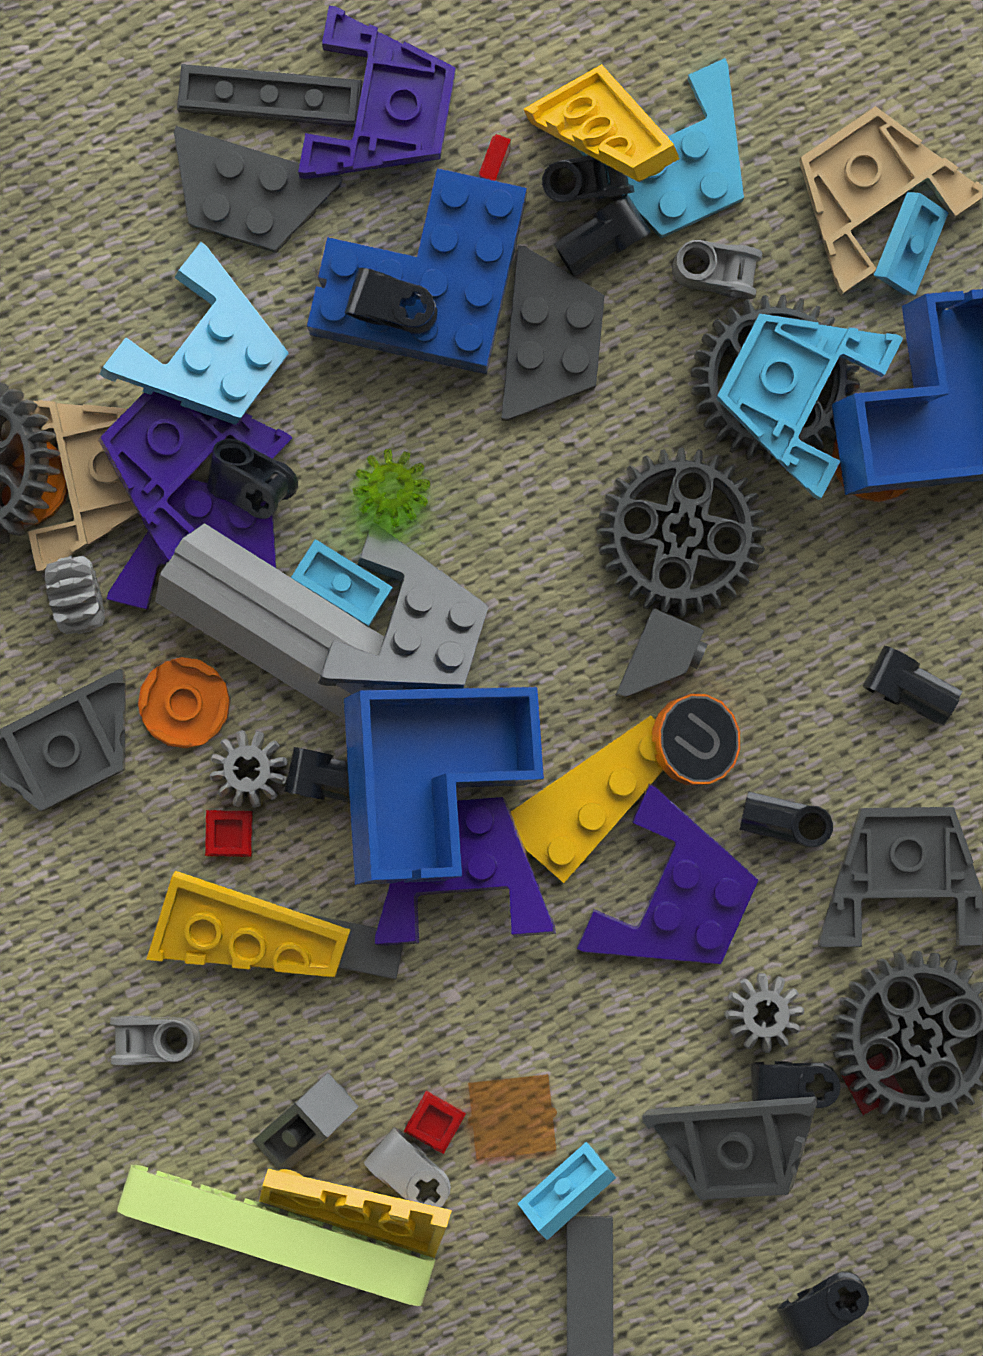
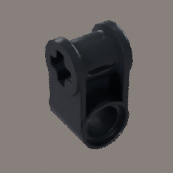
M588 154L583 157L554 162L545 169L542 176L544 192L550 199L556 202H569L593 197L594 199L634 193V186L628 183V177L625 174ZM563 168L570 169L576 178V186L571 193L563 191L558 183V175Z
M358 268L344 313L367 323L386 325L406 332L421 334L434 326L438 316V309L432 295L426 288L398 280L382 272ZM416 300H421L426 310L425 314L417 313L414 319H410L405 309L406 305L414 306Z
M224 439L217 442L213 447L207 489L215 497L244 509L252 516L259 519H267L276 512L278 503L281 500H288L296 494L298 479L294 471L285 463L260 453L240 440ZM274 474H278L274 479L271 478ZM264 501L267 502L264 506H261Z
M775 1061V1064H764V1062L751 1063L752 1101L814 1097L813 1089L806 1088V1083L813 1082L814 1074L821 1073L826 1082H832L831 1087L824 1088L823 1096H816V1108H824L837 1100L841 1086L834 1069L825 1063H792L789 1061Z
M841 1271L812 1288L797 1293L799 1298L790 1303L787 1299L777 1307V1312L799 1349L805 1351L819 1345L836 1331L865 1314L869 1306V1295L863 1281L856 1274ZM846 1286L848 1291H855L853 1293L855 1300L853 1304L847 1305L843 1300L838 1301L840 1299L838 1292L840 1288Z

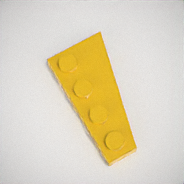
M602 64L523 109L532 125L638 182L649 176L659 174L666 166L680 159L670 139Z
M651 715L511 811L524 848L563 883L645 792L648 783L652 784L663 771L655 757L657 751L655 749V742L652 743V729L656 719Z
M175 871L170 880L146 960L163 961L164 959L183 960L185 964L205 965V963L232 965V968L239 969L260 967L271 968L275 972L335 977L351 930Z
M268 1169L259 1202L433 1258L436 1256L452 1211L303 1177L301 1174L288 1169H280L279 1171Z

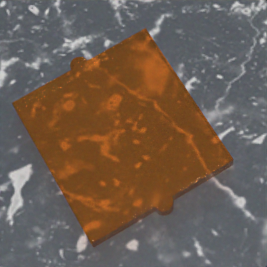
M548 1074L468 1083L472 1114L468 1118V1124L473 1126L476 1159L556 1151L553 1117L557 1115V1110L551 1104Z

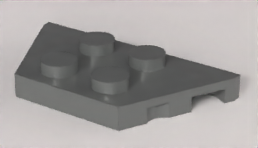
M178 126L174 130L188 223L192 228L277 253L289 241L292 234L316 213V209L333 192H336L343 182L342 176L339 175L302 179L299 178L298 174L300 163Z
M519 245L502 421H510L517 416L552 405L569 396L578 395L596 388L605 295L526 246Z
M118 669L1 728L0 781L23 796L26 801L38 810L45 811L124 771L126 675L123 669Z
M816 1096L656 1108L647 1110L642 1115V1119L648 1129L654 1127L669 1147L665 1153L674 1165L685 1173L687 1183L700 1200L788 1195L794 1186L817 1106Z

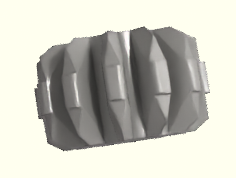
M68 556L47 564L44 577L47 587L46 592L58 629L66 635L72 633L82 634L102 626L105 619V610L100 585L92 562L84 556L73 558Z
M243 730L238 731L236 738L239 747L235 748L231 741L224 738L220 744L229 753L227 758L218 754H212L210 760L212 762L224 765V771L210 773V779L212 781L223 779L228 781L218 790L220 797H225L234 789H237L233 798L234 806L241 807L245 801L246 792H249L252 807H260L261 798L259 790H262L268 798L274 800L278 795L268 785L270 780L279 784L286 783L287 777L273 773V768L287 765V758L278 757L271 760L269 756L279 749L280 744L277 741H272L262 750L261 747L265 735L263 732L257 731L251 746H249L246 732ZM244 758L248 761L258 760L260 767L255 768V770L260 771V774L255 780L250 777L240 779L237 771L242 770V768L238 767L241 759Z
M758 973V989L755 990L752 984L746 978L740 980V985L747 995L742 998L735 992H729L728 999L739 1004L740 1009L725 1010L724 1016L726 1019L731 1020L741 1019V1022L730 1029L733 1037L740 1036L749 1030L743 1043L747 1049H751L760 1036L762 1051L769 1053L772 1048L771 1037L774 1036L782 1047H786L789 1045V1042L782 1031L787 1028L791 1032L798 1034L801 1030L799 1025L789 1021V1016L803 1015L804 1008L796 1005H787L795 1000L799 993L796 989L792 988L780 995L785 984V979L780 976L774 979L770 989H768L766 974ZM761 1001L767 1006L772 1001L775 1009L770 1013L773 1020L768 1024L761 1019L756 1024L753 1019L758 1013L755 1005Z

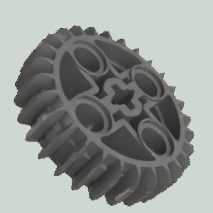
M764 295L760 300L759 309L756 310L751 301L747 299L743 302V315L741 316L733 307L729 308L726 316L730 324L726 325L721 320L716 319L712 326L718 336L715 337L706 333L701 339L710 348V351L696 350L694 358L705 363L704 367H694L691 370V377L703 379V383L697 384L691 389L692 395H704L705 400L696 405V412L709 410L711 413L705 421L704 427L707 429L716 424L719 425L721 429L716 436V442L724 440L727 436L734 439L730 447L731 453L737 451L741 445L747 446V460H751L757 450L763 451L765 464H769L773 456L716 399L719 393L718 368L726 348H728L733 360H736L741 350L738 336L741 333L751 331L759 313L818 322L819 325H833L835 321L833 316L823 323L817 320L821 309L820 306L812 309L809 315L804 313L803 298H799L793 309L787 308L786 295L780 296L776 307H771L768 296ZM842 357L838 358L832 370V390L826 408L823 411L820 402L817 400L810 413L812 417L811 426L802 428L799 434L801 441L806 444L810 443L812 447L820 451L824 448L821 434H824L831 440L836 438L835 427L832 425L834 422L832 404L848 397L846 392H856L860 388L859 382L848 380V376L858 372L859 366L856 364H846V359Z
M1 382L0 544L10 543V534L17 536L25 534L22 522L29 524L39 522L33 512L34 508H49V505L41 497L43 492L57 491L55 487L47 483L48 476L60 473L59 469L49 466V459L59 456L60 452L47 448L46 443L55 438L56 434L49 431H41V428L49 418L44 415L34 414L38 404L34 401L24 400L23 392L9 389L7 384ZM8 420L11 430L8 438L3 440L1 430L3 424ZM24 451L25 467L24 474L22 475L12 464ZM8 485L11 490V498L8 504L4 505L2 502V491Z
M684 448L678 449L676 458L673 461H670L665 449L660 450L659 464L656 465L646 455L642 458L643 472L640 473L638 469L630 465L627 467V473L631 481L627 483L620 478H616L614 481L615 487L621 492L620 496L608 493L604 498L614 509L613 511H600L599 513L600 519L610 522V527L597 530L598 537L610 540V544H606L599 549V554L613 555L614 560L605 566L606 572L619 569L622 574L614 585L620 587L629 582L633 587L629 592L628 599H634L641 592L646 596L643 608L646 610L656 600L661 602L660 611L665 614L671 604L677 605L679 617H684L687 605L693 604L697 615H702L704 612V601L709 600L714 609L720 608L721 601L718 594L723 592L725 596L733 600L737 594L731 584L736 582L746 587L750 583L749 579L742 573L743 569L757 571L759 568V564L749 558L750 554H762L765 550L764 546L753 543L754 538L766 534V528L754 526L753 521L764 516V510L751 511L749 507L759 496L757 493L744 496L742 490L749 480L745 477L734 483L730 479L735 470L733 464L723 472L719 471L717 468L720 456L715 455L708 465L702 463L703 452L700 449L697 450L692 461L686 460ZM673 477L666 505L644 500H634L651 483L662 478ZM686 477L698 479L703 486V495L697 499L685 498L679 490V482ZM713 486L718 488L727 497L735 511L738 522L707 515ZM673 506L678 507L677 514H670ZM633 511L644 513L649 520V529L642 534H633L626 529L624 517ZM695 511L700 512L699 519L694 518ZM658 515H669L660 529L661 541L652 539L651 537L658 526ZM685 517L687 531L694 534L693 537H687L680 548H678L676 534L669 532V528H676L682 518ZM703 525L712 527L705 538V550L696 549L691 554L690 559H686V551H693L700 543L703 536ZM721 531L733 533L738 541L737 551L732 554L719 552L714 544L715 535ZM625 542L656 550L650 580L643 576L632 563L627 553ZM664 546L669 547L668 554H663ZM697 560L729 565L714 581L702 587L690 589ZM668 565L678 567L684 575L683 585L676 589L665 587L659 579L660 570Z
M921 951L912 952L911 963L907 964L904 954L900 952L895 953L894 967H891L885 959H878L876 962L880 973L876 975L868 968L862 969L861 973L867 983L863 986L857 982L850 981L849 987L856 993L855 998L840 997L839 1002L849 1008L847 1015L836 1014L833 1016L834 1020L845 1024L844 1031H838L831 1035L833 1039L843 1041L845 1044V1048H841L833 1053L834 1057L848 1058L849 1064L840 1069V1074L843 1076L856 1075L857 1078L851 1083L849 1088L853 1092L866 1088L868 1091L862 1099V1102L866 1105H871L878 1098L881 1099L878 1107L879 1113L887 1115L892 1106H896L895 1118L899 1121H905L909 1110H912L913 1120L917 1123L924 1122L925 1110H929L932 1119L935 1121L942 1120L941 1107L944 1106L951 1114H959L956 1102L958 1099L972 1106L975 1104V1101L969 1091L972 1088L983 1091V1081L980 1080L983 1074V998L979 997V994L983 992V982H976L970 986L968 982L974 972L969 968L963 969L958 975L955 974L958 961L955 959H948L943 968L940 967L939 953H931L927 964H924ZM915 978H928L938 981L952 989L956 994L944 997L929 1005ZM900 981L907 988L908 995L905 1003L895 1008L888 1001L887 991L890 985ZM874 999L886 1026L860 1039L863 1016L867 1007ZM961 1003L967 1008L969 1018L965 1026L955 1029L950 1023L949 1013L952 1007ZM919 1012L921 1014L934 1015L935 1021L929 1017L920 1016ZM915 1026L916 1028L926 1030L927 1034L921 1038L923 1046L909 1043V1038L914 1036L912 1027ZM942 1032H944L948 1036L943 1037ZM893 1035L894 1042L887 1037ZM975 1035V1045L971 1060L962 1073L950 1047ZM881 1044L886 1050L887 1059L882 1067L873 1070L867 1064L866 1053L871 1046ZM900 1051L908 1056L915 1057L917 1061L906 1057L901 1058ZM943 1066L948 1074V1082L943 1089L933 1091L928 1083L929 1073L935 1067ZM907 1068L915 1087L921 1095H908L897 1092L887 1087L880 1080Z

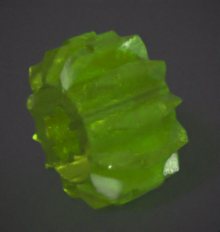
M391 449L384 450L385 464L382 465L378 463L373 455L367 457V462L373 472L369 473L363 469H358L355 473L360 481L368 483V485L353 488L355 497H369L362 502L359 510L362 514H366L375 507H378L373 518V522L377 525H381L386 512L390 513L391 524L394 528L400 526L398 512L404 511L407 518L413 522L417 519V515L410 506L411 503L420 507H427L428 499L415 493V491L430 489V480H413L423 473L425 467L420 462L406 469L411 458L410 453L406 451L401 454L398 464L393 463ZM390 477L396 478L398 485L402 482L405 484L404 489L397 491V498L388 499L386 492L379 493V488L385 487L387 485V478Z

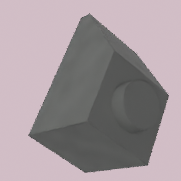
M653 608L616 692V696L624 699L684 675L689 666L697 669L708 645L700 641L704 630Z
M326 1073L252 1141L278 1170H289L327 1139L359 1106L352 1100L347 1091L329 1073Z

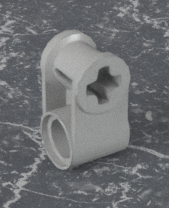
M691 240L686 242L677 252L672 263V274L680 285L687 288L716 292L719 295L733 298L754 299L757 292L753 288L756 263L762 260L763 253L759 249L744 245H725L702 240ZM687 255L699 256L705 263V272L701 274L688 272L683 265V258ZM739 265H740L741 267H740V273H739V279H738L737 277H738V271H739Z
M146 1015L110 1017V1025L115 1027V1055L111 1056V1064L139 1065L152 1062L181 1061L192 1055L200 1045L201 1036L199 1028L188 1018H151V1016ZM171 1027H178L186 1033L188 1042L184 1051H175L168 1045L166 1037Z
M393 1127L364 1161L365 1166L384 1184L397 1191L404 1199L441 1208L450 1195L451 1184L448 1176L425 1156V1153L414 1142L410 1144L404 1139L405 1134L396 1127ZM422 1179L428 1183L432 1179L437 1180L439 1185L436 1192L441 1197L436 1199L433 1196H429L426 1200L422 1199L419 1196L422 1187L418 1181Z

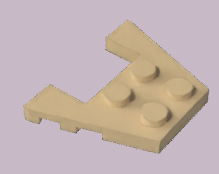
M876 106L810 150L799 160L836 288L841 296L872 276L876 271V267L851 232L905 196L907 192L926 182L945 210L949 212L948 214L952 220L983 200V185L977 181L974 183L959 172L956 165L932 152L921 143V139Z
M43 400L34 401L38 404L34 414L44 415L49 418L41 428V431H55L74 520L28 531L37 572H45L47 564L56 562L60 558L73 556L139 516L98 441L128 408L85 404L72 405ZM7 420L4 423L6 436L8 438L11 426L10 422Z

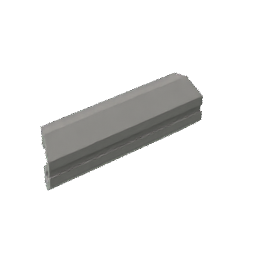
M205 523L182 538L172 558L160 573L155 602L345 720L344 698L358 691L404 690L403 686L374 684L373 688L363 687L364 684L337 683L336 686L318 684L333 640L378 655L384 636Z

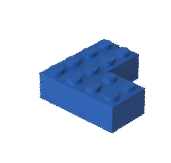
M437 168L417 257L327 237L318 275L321 287L316 286L307 323L310 335L487 374L525 208L527 188ZM367 268L398 280L426 288L432 295L438 309V316L434 326L427 332L414 334L386 325L367 323L346 315L344 312L357 269ZM416 300L414 306L406 305L405 307L410 319H414L417 313L425 314L426 312L421 300Z
M983 289L971 290L966 293L954 291L924 294L902 306L914 388L854 393L832 404L845 495L983 481Z
M537 687L361 690L344 698L355 885L397 883L404 881V883L445 881L462 876L456 788L525 786L544 779Z

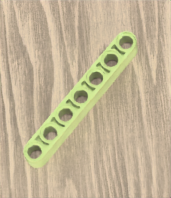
M141 1165L130 1166L117 1208L119 1213L127 1217L395 1301L415 1306H421L436 1261L433 1257L423 1254L417 1257L411 1255V1250L380 1240L372 1243L367 1241V1236L336 1226H333L332 1230L324 1228V1222L292 1212H289L288 1216L279 1213V1208L247 1198H245L244 1202L235 1200L236 1195L202 1184L199 1189L191 1186L192 1181L161 1171H157L156 1175L147 1172L148 1167Z

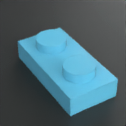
M907 192L874 276L904 295L915 296L949 212L921 193Z
M316 539L291 576L293 580L370 627L393 590V587Z
M585 1142L517 1204L537 1231L548 1240L614 1181L616 1176L596 1151Z

